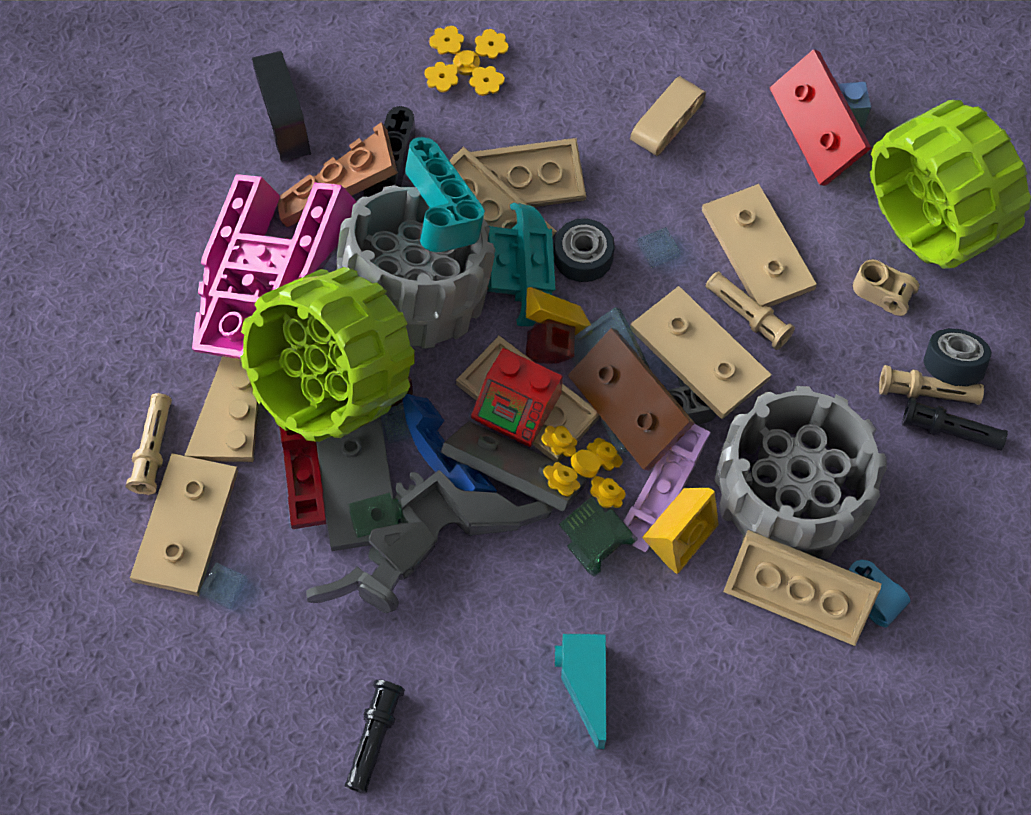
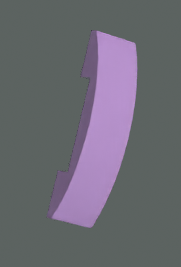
M694 424L656 463L633 507L631 506L617 532L620 540L647 553L650 546L642 538L643 535L683 490L709 438L710 431Z

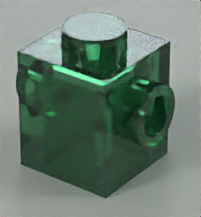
M390 493L347 504L357 538L370 535L373 529L398 524L397 519L403 518L398 498L392 499ZM374 508H378L381 511V518L377 521L371 517V512Z

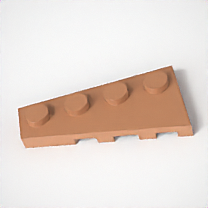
M382 122L372 128L375 133L363 142L359 138L350 144L351 150L341 158L336 160L332 157L324 163L321 172L315 177L309 174L280 195L281 197L278 202L281 222L286 227L299 222L314 182L342 185L352 196L398 173L388 131Z

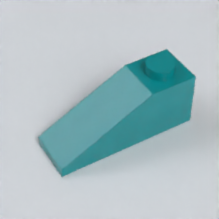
M563 634L562 646L555 645V667H561V679L596 748L604 749L606 743V634Z

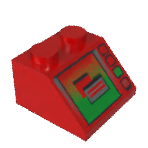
M502 348L486 375L471 419L531 447L562 394L563 376Z

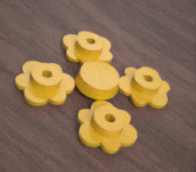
M455 26L435 29L434 35L429 39L430 46L437 49L441 55L447 52L456 55L454 56L453 64L445 66L443 62H437L435 67L426 68L424 74L425 78L428 79V87H436L439 92H447L450 90L451 85L454 86L458 83L456 75L459 73L465 76H473L470 78L469 84L471 87H475V92L478 95L485 96L489 92L497 93L499 86L504 83V75L496 72L493 66H489L486 69L479 67V56H488L490 59H495L498 57V54H505L508 51V44L505 42L506 36L503 33L497 34L493 29H486L483 31L482 36L475 38V44L477 45L476 53L469 50L460 52L464 36L458 34V29Z
M547 426L545 433L541 437L542 442L547 447H550L554 454H563L571 457V465L573 467L572 469L559 462H555L553 466H546L543 474L548 479V486L554 490L557 489L560 494L568 497L580 488V483L576 480L578 478L577 473L587 478L594 477L591 480V495L596 497L598 503L604 508H611L612 506L620 508L623 504L622 500L626 496L625 491L613 479H604L596 476L600 466H603L607 471H611L614 467L618 468L622 465L623 460L617 454L618 449L604 439L596 438L593 443L588 444L587 450L582 449L576 452L577 440L572 437L566 427L557 426L555 428Z

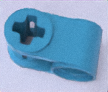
M857 560L850 566L849 571L882 584L868 617L877 625L885 628L888 627L910 603L908 593L879 570L874 563L868 560Z

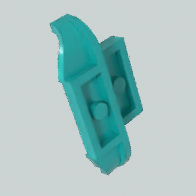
M514 202L510 204V210L516 212L517 224L511 229L489 226L488 242L494 245L495 257L487 292L515 295V301L522 302L520 315L516 319L517 326L530 327L536 321L526 318L527 288L532 287L550 295L556 290L552 229L547 228L544 218L533 206Z

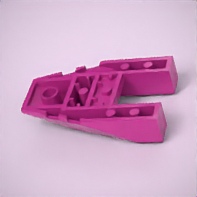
M236 174L201 260V264L204 266L203 283L199 282L198 294L201 296L200 313L196 312L192 345V349L195 352L241 359L244 334L241 333L243 322L257 310L254 305L257 299L267 292L323 269L337 250L341 224L345 219L351 217L353 205L356 203L355 199L342 185L314 182L293 238L284 239L265 236L281 196L262 177Z

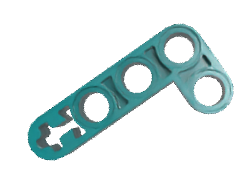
M425 137L412 139L409 144L405 172L430 207L425 212L420 239L421 245L431 252H444L476 243L480 237L485 213L482 204L435 141Z

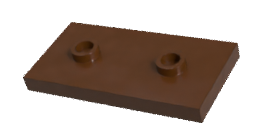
M611 328L568 374V377L643 470L650 471L695 424L616 329Z

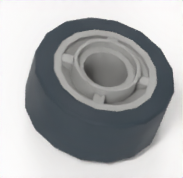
M589 218L572 220L563 225L557 232L554 240V263L559 272L568 279L578 282H592L599 279L610 270L615 251L614 237L609 229L599 221ZM579 249H588L589 251L582 252Z
M947 328L938 330L931 335L923 361L927 371L938 380L954 386H971L984 379L992 352L990 346L974 333L962 329Z

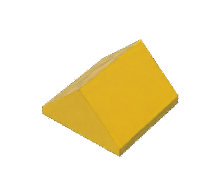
M684 488L642 537L661 560L676 574L683 569L719 525L715 491L710 488Z

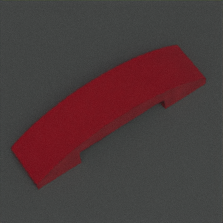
M280 427L291 528L293 530L327 524L317 443L307 441L302 434L292 430L285 431Z

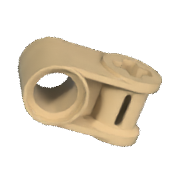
M875 259L867 260L861 265L853 282V290L856 295L898 316L907 313L909 309L908 302L912 294L918 292L920 286L919 282L911 275L895 270ZM866 278H871V279H873L875 282H871V281L867 280Z

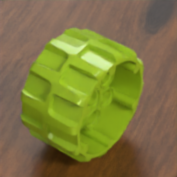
M948 100L894 128L874 145L871 152L873 161L870 178L874 185L882 214L885 215L898 239L910 248L920 260L927 264H938L943 269L955 268L1017 233L1025 224V212L1031 207V195L1026 178L1028 173L1010 141L1012 139L1004 129H1001L987 115L986 111L979 106L971 107L964 105L962 100Z
M346 267L330 273L328 270L320 269L267 292L257 299L254 304L257 310L252 316L244 320L241 333L244 334L243 355L240 356L242 367L247 371L253 387L252 394L257 402L263 404L274 417L276 424L285 431L292 430L302 434L307 441L321 442L331 436L342 438L386 414L393 403L405 397L410 387L408 376L411 365L415 363V350L410 346L406 329L408 323L404 314L396 309L386 295L387 290L378 282L371 283L358 276L356 270Z

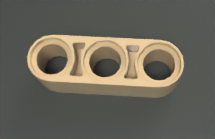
M681 76L677 77L638 121L631 133L630 140L652 154L660 155L701 107L706 97V91Z

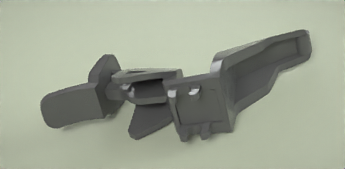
M440 470L425 481L417 472H411L410 479L416 485H409L408 490H406L401 482L396 484V492L399 495L395 496V504L400 509L399 518L402 524L376 528L371 531L369 542L372 547L368 557L378 565V568L370 575L357 566L348 575L335 582L308 589L306 591L307 601L309 603L326 602L358 590L359 596L380 611L384 613L393 612L399 606V601L392 592L398 581L410 576L435 548L439 531L447 524L456 523L469 536L515 531L519 527L549 518L553 507L542 501L517 507L498 493L462 491L456 488Z

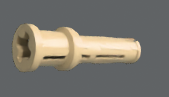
M715 272L708 279L706 288L710 289L748 320L751 330L755 333L760 332L770 340L775 350L781 348L792 336L795 330L792 324L786 325L776 317L771 307H761L724 277L721 272Z
M885 365L880 376L879 393L881 395H887L888 392L907 395L908 399L910 397L918 398L921 395L980 405L983 400L984 385L954 386L934 377L922 376V373L918 370L904 372L892 370L891 366Z
M155 393L151 395L140 448L132 456L134 467L131 478L127 479L126 487L137 494L151 495L157 490V484L155 483L158 468L163 463L160 448L169 407L172 399L165 394Z

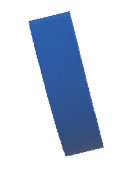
M406 394L403 398L406 422L415 445L429 466L435 472L440 470L459 489L496 493V488L485 474L441 453L445 440L437 430L445 420L428 398Z

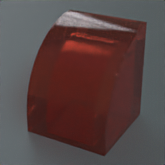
M546 319L527 331L526 356L533 362L555 364L568 361L574 357V326Z

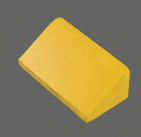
M532 287L527 288L526 318L574 336H580L591 329V324L581 306Z

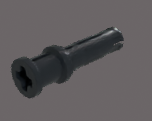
M913 397L909 398L902 419V426L914 425L929 430V434L932 435L943 432L993 447L1000 451L1003 449L1008 435L1007 430H1001L949 414L943 406L931 407L918 403L916 398ZM960 427L985 434V436L965 429H961Z
M377 679L374 681L373 687L375 692L370 707L364 711L363 715L366 723L344 785L348 789L360 793H367L386 730L394 725L395 718L393 714L399 697L403 696L405 692L403 687L385 680Z

